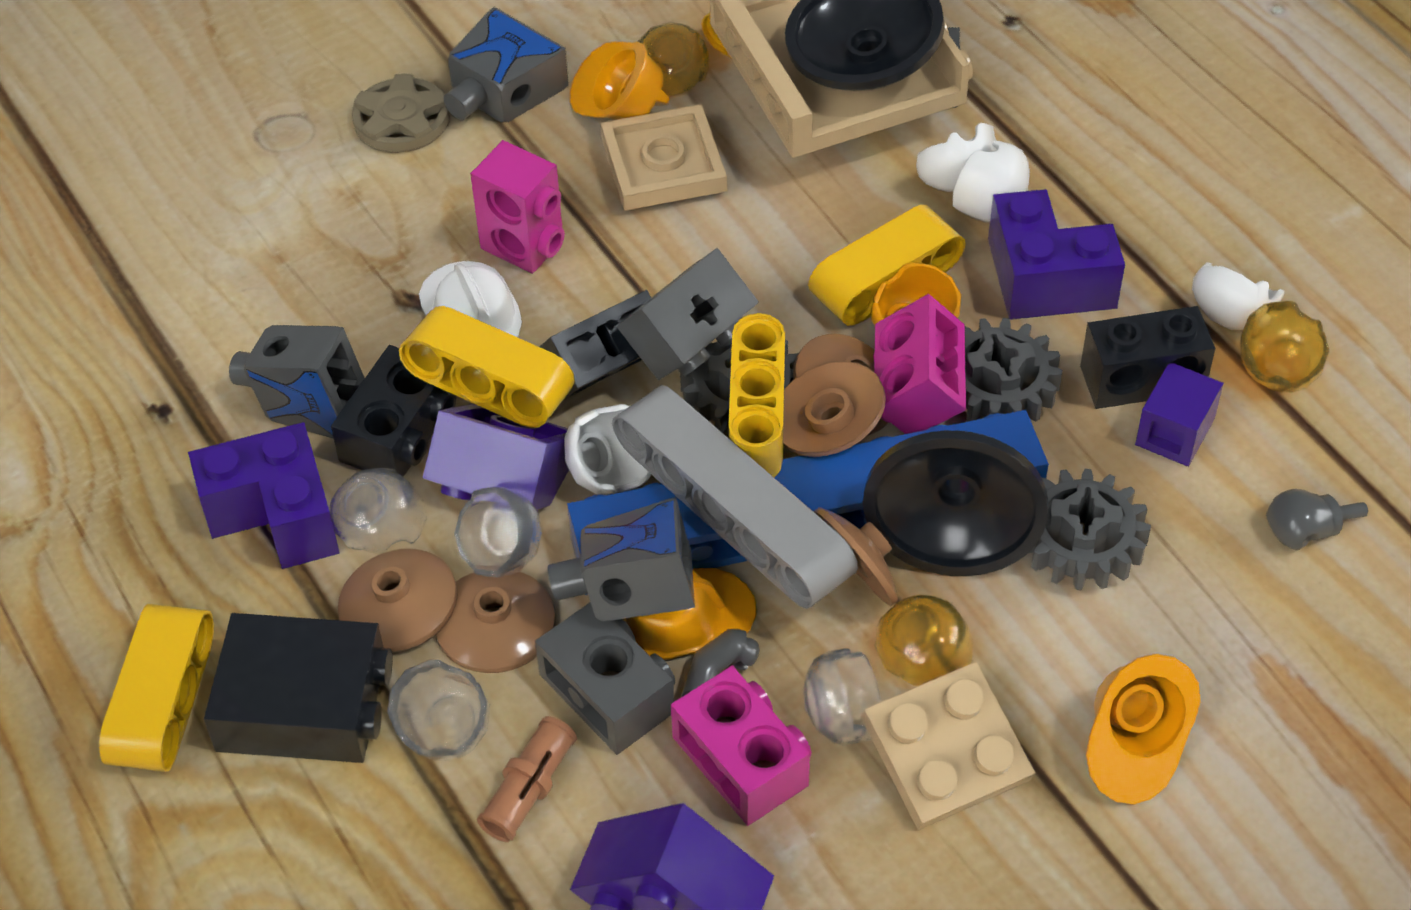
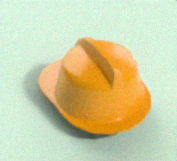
M613 41L604 43L593 50L580 65L570 89V104L574 112L582 116L614 120L649 114L654 106L668 105L670 98L662 90L664 74L660 65L647 55L645 45L640 42Z
M694 568L692 570L695 608L624 618L623 620L632 630L636 643L649 656L655 653L663 660L694 654L727 629H741L746 631V634L751 630L757 615L756 602L747 584L732 573L716 568Z
M1151 654L1136 658L1126 666H1121L1107 675L1098 687L1094 701L1095 721L1089 734L1086 760L1089 776L1098 790L1115 802L1137 804L1152 799L1168 785L1177 769L1201 703L1197 679L1190 667L1177 658L1162 654Z

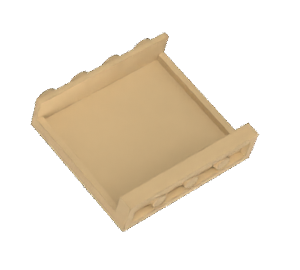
M710 0L711 26L792 158L967 102L968 80L973 76L972 63L968 53L964 49H959L950 37L945 21L944 34L938 49L928 62L913 74L882 88L866 91H846L815 83L800 73L792 63L785 41V29L792 10L800 0Z

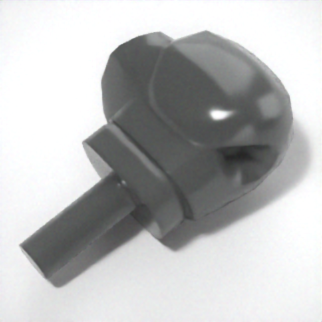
M1290 489L1280 493L1273 499L1266 517L1273 533L1281 543L1293 550H1300L1310 540H1319L1338 535L1342 530L1343 520L1367 516L1368 507L1364 502L1339 506L1334 497L1329 494L1319 496L1302 489Z

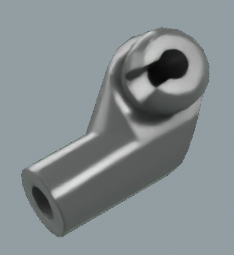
M727 629L696 651L684 685L682 697L721 673L731 663L739 670H746L748 666H753L760 652L758 642L747 637L744 630Z

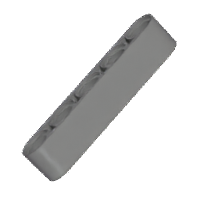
M660 385L613 418V430L623 448L799 606L806 609L812 607L857 572L858 563L855 554L839 533L669 387Z

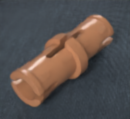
M551 716L542 718L538 724L539 727L519 758H511L503 769L504 781L483 813H480L477 818L479 826L493 838L503 842L512 841L516 836V831L537 799H544L553 787L552 780L550 779L571 745L573 746L577 740L574 730L562 720Z

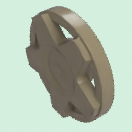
M395 74L393 79L380 82L366 91H360L356 96L352 111L355 131L364 143L383 151L403 152L423 147L437 139L448 125L450 112L444 104L445 93L443 89L441 90L431 82L414 78L413 74ZM439 112L437 119L429 125L426 118ZM364 114L370 116L365 125L362 122ZM392 134H397V135H402V134H404V135H406V137H398V138H393V137H388V136H390V135H392Z

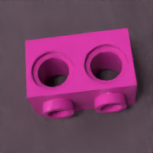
M502 140L470 173L480 249L533 274L547 258H552L558 253L564 241L565 232L562 228L561 193L558 185L557 165Z
M928 293L875 324L874 372L879 377L885 390V408L881 416L885 422L892 423L904 434L927 430L966 410L964 323Z
M733 665L671 704L672 737L747 826L809 786V767L812 752L805 736L792 724L786 727L773 712L771 701L764 689L755 681L748 683ZM721 717H732L737 719L736 721L731 723H721L715 721L716 719ZM766 760L776 765L769 768H760L754 766L753 763Z

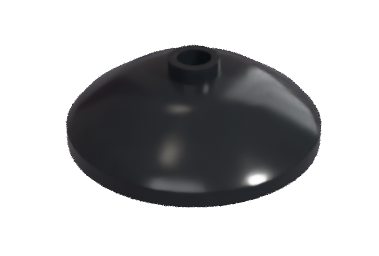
M800 0L792 10L786 24L785 41L788 54L800 73L820 85L846 91H866L882 88L913 74L934 55L944 34L943 9L939 0Z
M944 430L910 437L883 453L867 476L863 496V510L866 522H871L881 532L892 547L890 553L903 562L918 569L940 575L975 576L1008 567L1026 556L1040 540L1047 523L1048 495L1039 472L1016 449L983 434L959 430Z

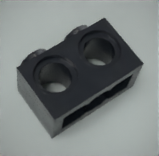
M648 290L551 336L539 346L562 358L570 366L574 374L575 383L564 400L642 361L616 326L651 298Z
M1192 306L1087 322L1080 368L1095 409L1146 402L1167 365L1170 363L1209 377L1216 348L1199 307Z
M389 344L331 425L339 462L399 484L411 465L416 466L423 459L428 447V441L434 432L438 411L455 407L456 395L412 375L400 360L399 348Z

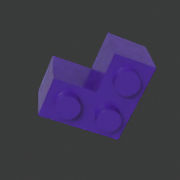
M1047 189L993 194L988 242L1009 320L1117 309L1125 261L1113 224L1058 229Z
M304 422L188 452L199 499L212 539L269 524L282 569L340 554L329 507Z
M679 803L598 822L570 890L591 906L590 910H762L774 875L686 804Z

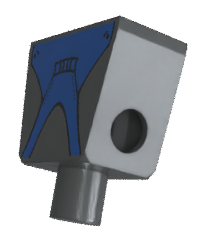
M493 7L450 52L448 63L452 90L444 95V104L448 111L459 120L466 119L474 111L480 109L499 122H510L569 86L566 48L498 8Z
M271 325L264 330L251 353L236 352L229 365L231 382L235 385L252 387L265 416L270 420L287 426L304 422L308 432L333 438L332 423L365 379L344 328L338 326Z
M677 498L657 502L585 526L581 530L580 557L548 565V576L555 600L559 601L588 594L595 618L600 621L695 608L691 547Z

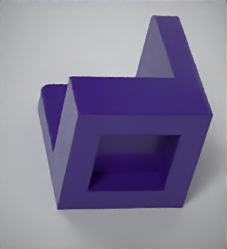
M1168 364L1142 409L1135 445L1189 467L1215 419L1224 383L1177 364Z

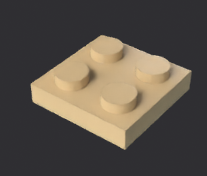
M702 104L600 123L601 138L624 211L727 191V174Z
M977 662L864 709L861 715V719L918 830L1029 782L1035 775L1031 763Z

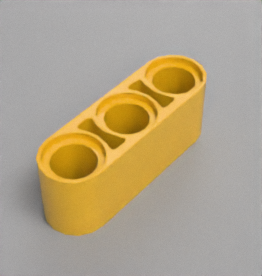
M918 205L825 258L813 270L809 278L808 287L844 324L854 326L871 317V307L874 303L873 297L883 281L886 282L892 278L902 265L911 262L935 265L946 273L961 258L966 242L959 233L929 206Z
M438 306L430 310L401 343L399 348L401 362L415 377L529 428H538L544 425L571 391L575 383L574 374L570 366L556 354L445 306Z
M756 313L741 318L734 325L732 331L729 439L775 478L781 471L783 463L785 331L778 319L768 314Z
M147 604L143 608L102 724L99 754L103 764L164 772L169 771L173 767L213 643L214 621L213 615L209 610Z

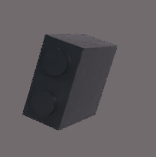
M231 613L204 716V722L215 752L364 763L368 740H376L381 728L382 708L381 703L377 701L380 685H389L393 666L392 650L383 647L378 623Z

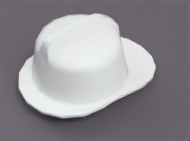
M461 261L447 264L433 271L423 282L419 297L425 315L435 307L445 306L515 337L519 336L522 324L519 307L504 278L495 268L481 262Z

